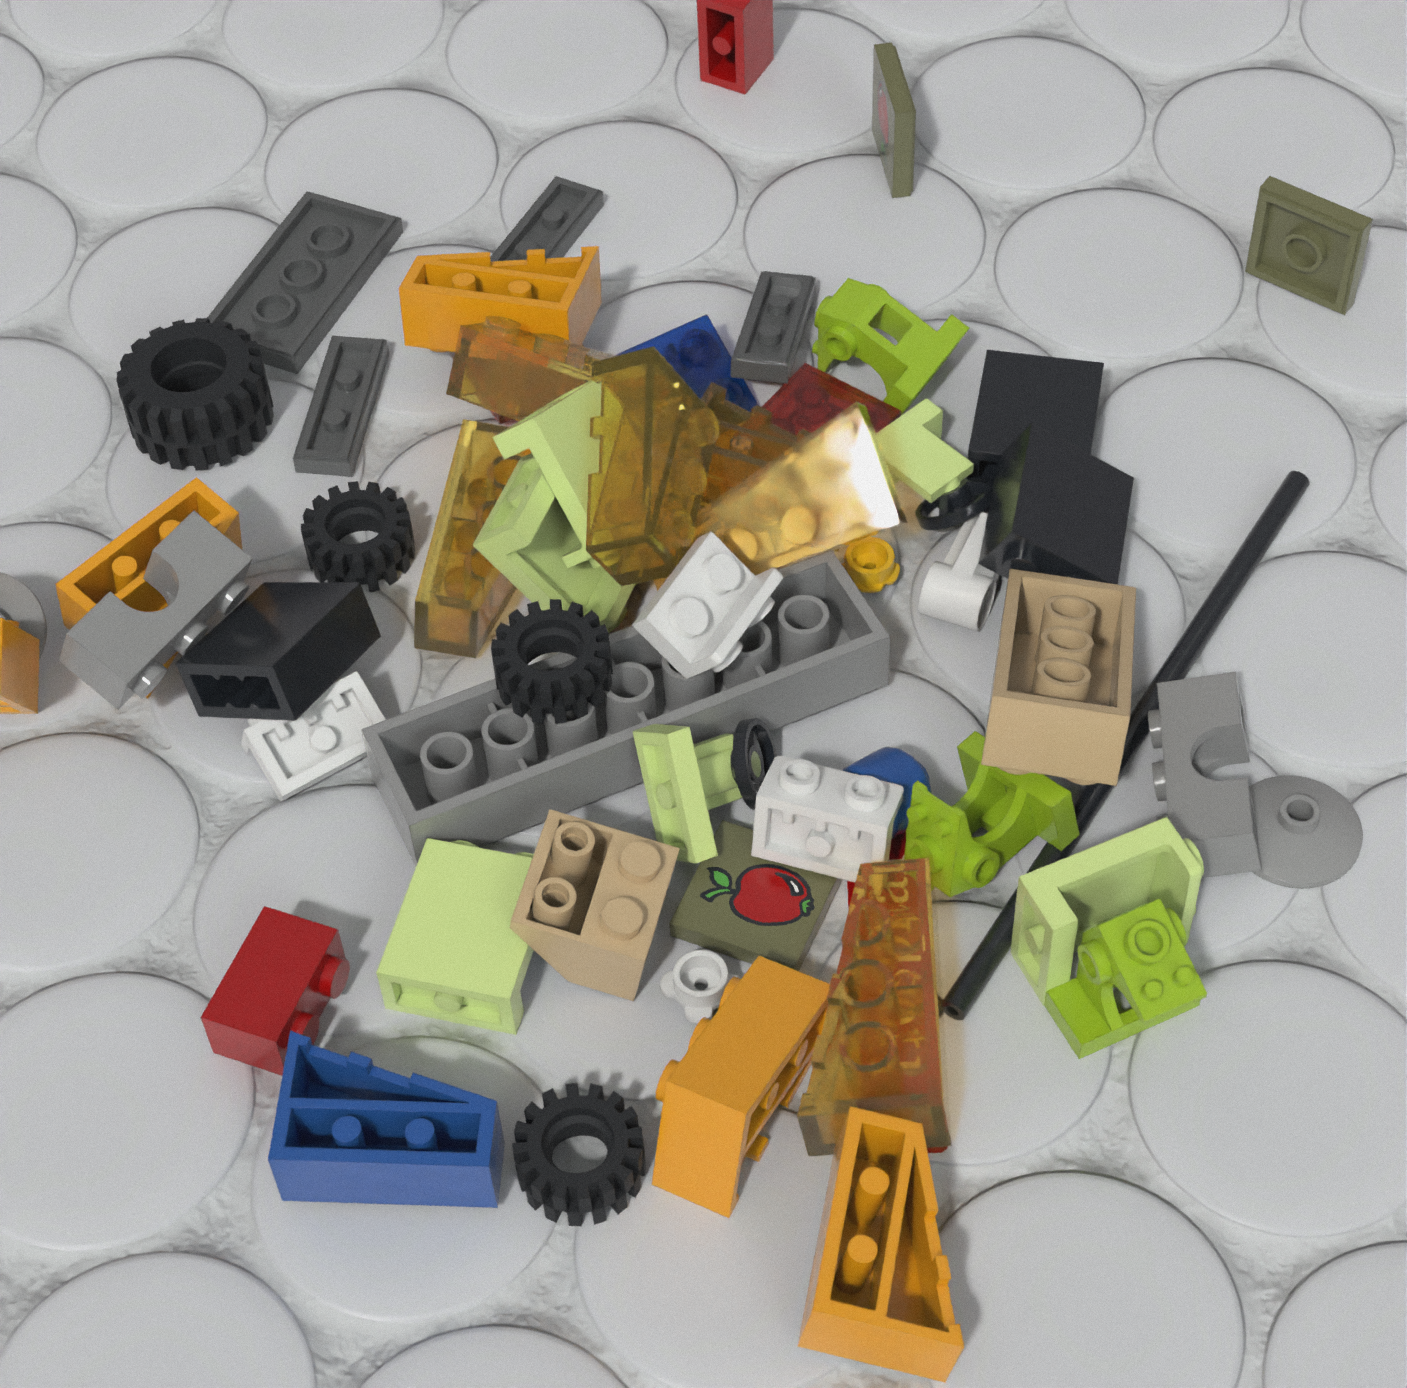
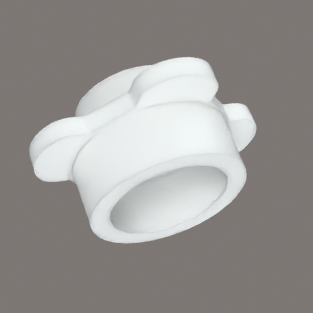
M701 949L683 955L676 962L673 971H668L661 977L660 989L665 997L675 998L685 1009V1017L688 1021L698 1024L703 1017L712 1018L713 1011L719 1007L722 994L728 982L734 976H738L728 974L727 965L719 955L713 951ZM707 984L708 987L704 990H698L695 988V985Z

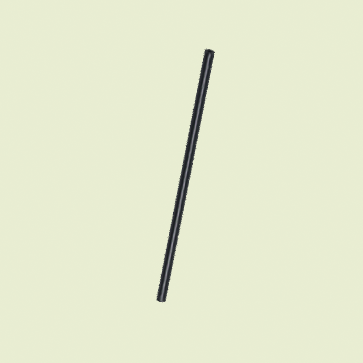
M1291 471L1287 474L1131 712L1118 780L1150 732L1148 710L1159 709L1157 683L1181 680L1186 677L1307 490L1309 479L1303 473ZM1096 783L1082 787L1073 801L1080 835L1062 851L1046 842L1027 873L1070 856L1113 790L1114 785ZM1017 888L940 1004L943 1012L955 1020H964L1011 947Z

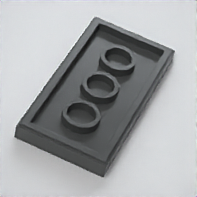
M306 191L207 318H209L210 323L214 324L220 320L232 323L233 330L242 328L250 334L251 341L257 342L264 364L298 374L402 235L403 226L401 218Z

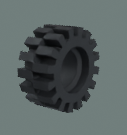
M358 481L348 482L349 491L341 493L338 485L328 489L330 499L326 500L321 495H318L312 500L314 510L306 508L303 514L304 524H301V533L310 570H314L315 578L319 582L327 580L328 582L368 584L370 593L380 590L378 581L384 579L389 586L398 581L396 570L406 574L411 567L409 558L414 559L415 541L406 502L402 497L397 499L396 491L389 487L380 493L379 483L368 482L366 490H360ZM358 531L379 533L371 540L359 544L338 542L346 535Z
M550 599V609L541 610L538 601L527 604L529 615L525 617L518 609L508 615L510 626L501 622L495 630L497 640L492 639L491 643L496 686L500 693V699L505 706L512 703L513 713L521 718L531 709L532 722L544 724L546 713L554 714L555 724L567 723L566 712L570 710L574 711L577 719L587 715V701L597 708L604 701L603 691H610L612 685L611 674H613L609 634L605 624L600 626L599 616L592 610L584 616L583 605L573 601L568 611L562 610L561 599ZM552 652L567 653L577 658L572 664L552 671L539 670L528 665L536 657Z
M578 1083L565 1084L567 1097L558 1099L552 1088L542 1093L543 1109L539 1108L534 1102H531L524 1109L526 1123L517 1120L514 1129L516 1143H512L518 1182L521 1191H526L527 1201L536 1211L543 1204L545 1218L556 1223L561 1212H566L569 1226L582 1227V1213L592 1212L595 1225L607 1221L605 1207L611 1205L617 1215L628 1207L626 1193L635 1198L641 1189L640 1176H645L646 1160L642 1126L639 1127L638 1115L633 1107L630 1106L625 1110L624 1098L615 1091L605 1101L601 1085L590 1083L588 1096L579 1095ZM575 1136L598 1138L605 1144L608 1150L606 1158L601 1165L582 1173H570L560 1170L553 1163L552 1154L558 1144Z

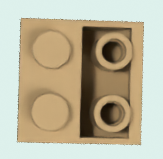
M549 809L510 922V929L568 982L634 1001L680 848Z

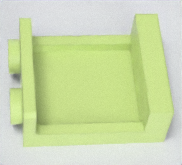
M606 373L560 395L492 437L504 460L526 449H530L581 542L561 557L566 568L586 560L590 562L592 568H597L615 559L625 552L621 543L624 539L629 544L659 528L655 517L675 504Z
M530 453L518 461L473 546L531 602L538 601L541 610L550 609V599H561L562 610L568 611L573 601L583 605L584 616L591 610L599 616L600 626L605 624L609 633L625 618L627 613L625 605L635 585L646 575L649 568L647 560L657 541L651 534L629 544L624 539L621 543L625 552L608 563L592 568L590 562L586 560L566 568L561 557L581 542L533 454Z
M1165 817L1019 876L1010 953L1043 1006L1047 990L1070 981L1073 954L1078 951V946L1081 945L1083 932L1160 898L1164 907L1171 908L1180 918L1188 943L1193 915L1196 913V901L1201 877L1204 875V864L1197 847L1190 839H1182L1170 820Z
M430 838L426 839L376 972L385 1009L514 1035L517 1034L524 1013L520 990L534 950L510 929V922L534 854L527 852L510 854L480 848L471 842L463 840L446 842Z

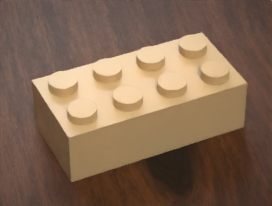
M1016 569L1009 570L981 765L998 767L1007 773L1016 775L1031 772L1063 777L1080 785L1101 783L1117 786L1131 711L1136 587Z

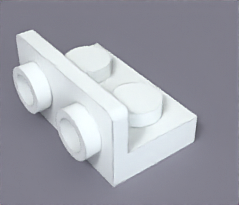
M710 531L697 538L632 626L685 679L709 669L716 673L720 672L731 664L741 652L743 644L739 639L745 630L761 621L772 609L775 600L771 597V594L783 579V575L773 567L755 576Z
M355 671L342 679L338 678L296 721L248 719L247 722L250 727L244 729L241 745L247 755L253 753L277 797L282 802L366 757L367 753L361 729L386 719L358 671Z
M776 756L756 794L751 856L880 889L888 870L893 823L903 801L904 788L901 785L882 781L872 776L817 765L804 759Z

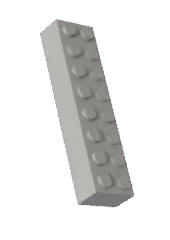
M831 549L778 570L783 575V579L771 594V597L775 600L772 609L761 621L745 630L739 639L743 644L741 652L731 664L720 672L716 673L709 669L685 679L633 626L609 634L613 669L610 691H603L604 701L597 708L587 701L588 714L577 719L574 711L570 710L566 712L567 723L555 724L554 714L546 713L544 724L532 722L531 709L521 718L513 713L512 703L505 706L500 699V693L497 690L494 678L361 729L372 778L415 866H417L427 838L446 842L463 840L482 847L546 821L549 809L567 813L644 782L632 732L634 730L652 724L688 726L691 730L693 744L725 733L733 734L734 737L738 723L745 719L759 718L766 724L769 731H773L889 684L890 635ZM559 653L529 666L539 670L552 671L572 664L577 658L567 653Z

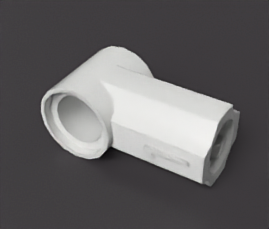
M981 512L979 516L964 521L944 562L935 561L926 575L919 598L918 610L920 614L979 632L982 630L993 604L996 581L999 577V574L978 564L988 513Z

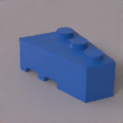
M290 1031L268 1155V1162L282 1201L498 1208L505 1140L496 1100L416 1073H412L411 1077L408 1078L374 1066L372 1058L351 1052L347 1057L314 1046L310 1037Z

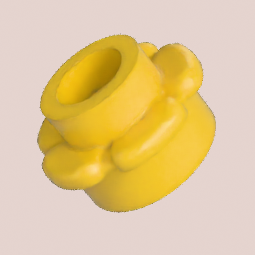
M862 537L853 541L846 549L844 554L845 562L842 565L860 592H880L885 585L894 584L900 574V566L894 562L893 548L883 539Z

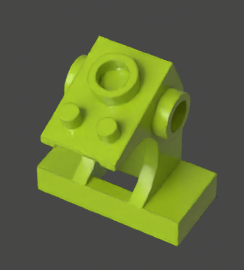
M848 278L833 296H826L817 309L814 325L818 328V340L812 346V353L818 355V373L821 376L827 371L834 359L846 361L852 356L870 365L880 375L887 393L874 416L885 425H889L906 412L949 358L969 330V327L951 314L940 329L936 331L891 297L882 287ZM873 328L881 329L892 336L898 342L895 346Z
M976 731L957 746L968 789L964 796L957 803L949 806L930 793L927 786L916 781L912 787L911 804L907 809L909 821L906 828L903 865L949 897L972 888H981L987 885L994 878L997 871L1036 836L1041 837L1062 851L1080 835L1071 792L1044 774L1030 772L1028 774L1016 775L1007 773L998 767L981 765L985 737ZM980 827L989 831L983 836L972 837V834Z
M1160 898L1083 932L1081 945L1078 946L1079 962L1076 978L1046 991L1044 1006L1078 1059L1198 1007L1201 999L1207 997V992L1185 949L1187 937L1184 926L1178 915L1171 908L1164 907ZM1116 987L1132 1007V1009L1121 1014L1118 1012L1113 995V988Z

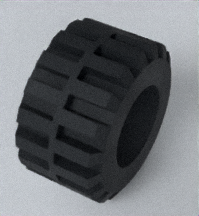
M197 318L195 322L185 323V320L172 322L173 326L164 329L159 326L149 331L150 337L147 339L139 338L131 345L133 353L123 355L120 361L121 370L117 372L116 378L132 438L135 439L136 446L143 454L149 453L150 459L159 465L169 461L171 469L184 470L187 466H194L195 471L207 470L208 465L219 463L220 466L232 463V457L237 454L245 456L253 450L252 442H262L267 435L266 426L271 425L273 421L272 407L274 405L260 348L256 341H251L249 333L242 328L233 330L232 323L222 320L215 324L210 323L209 318Z

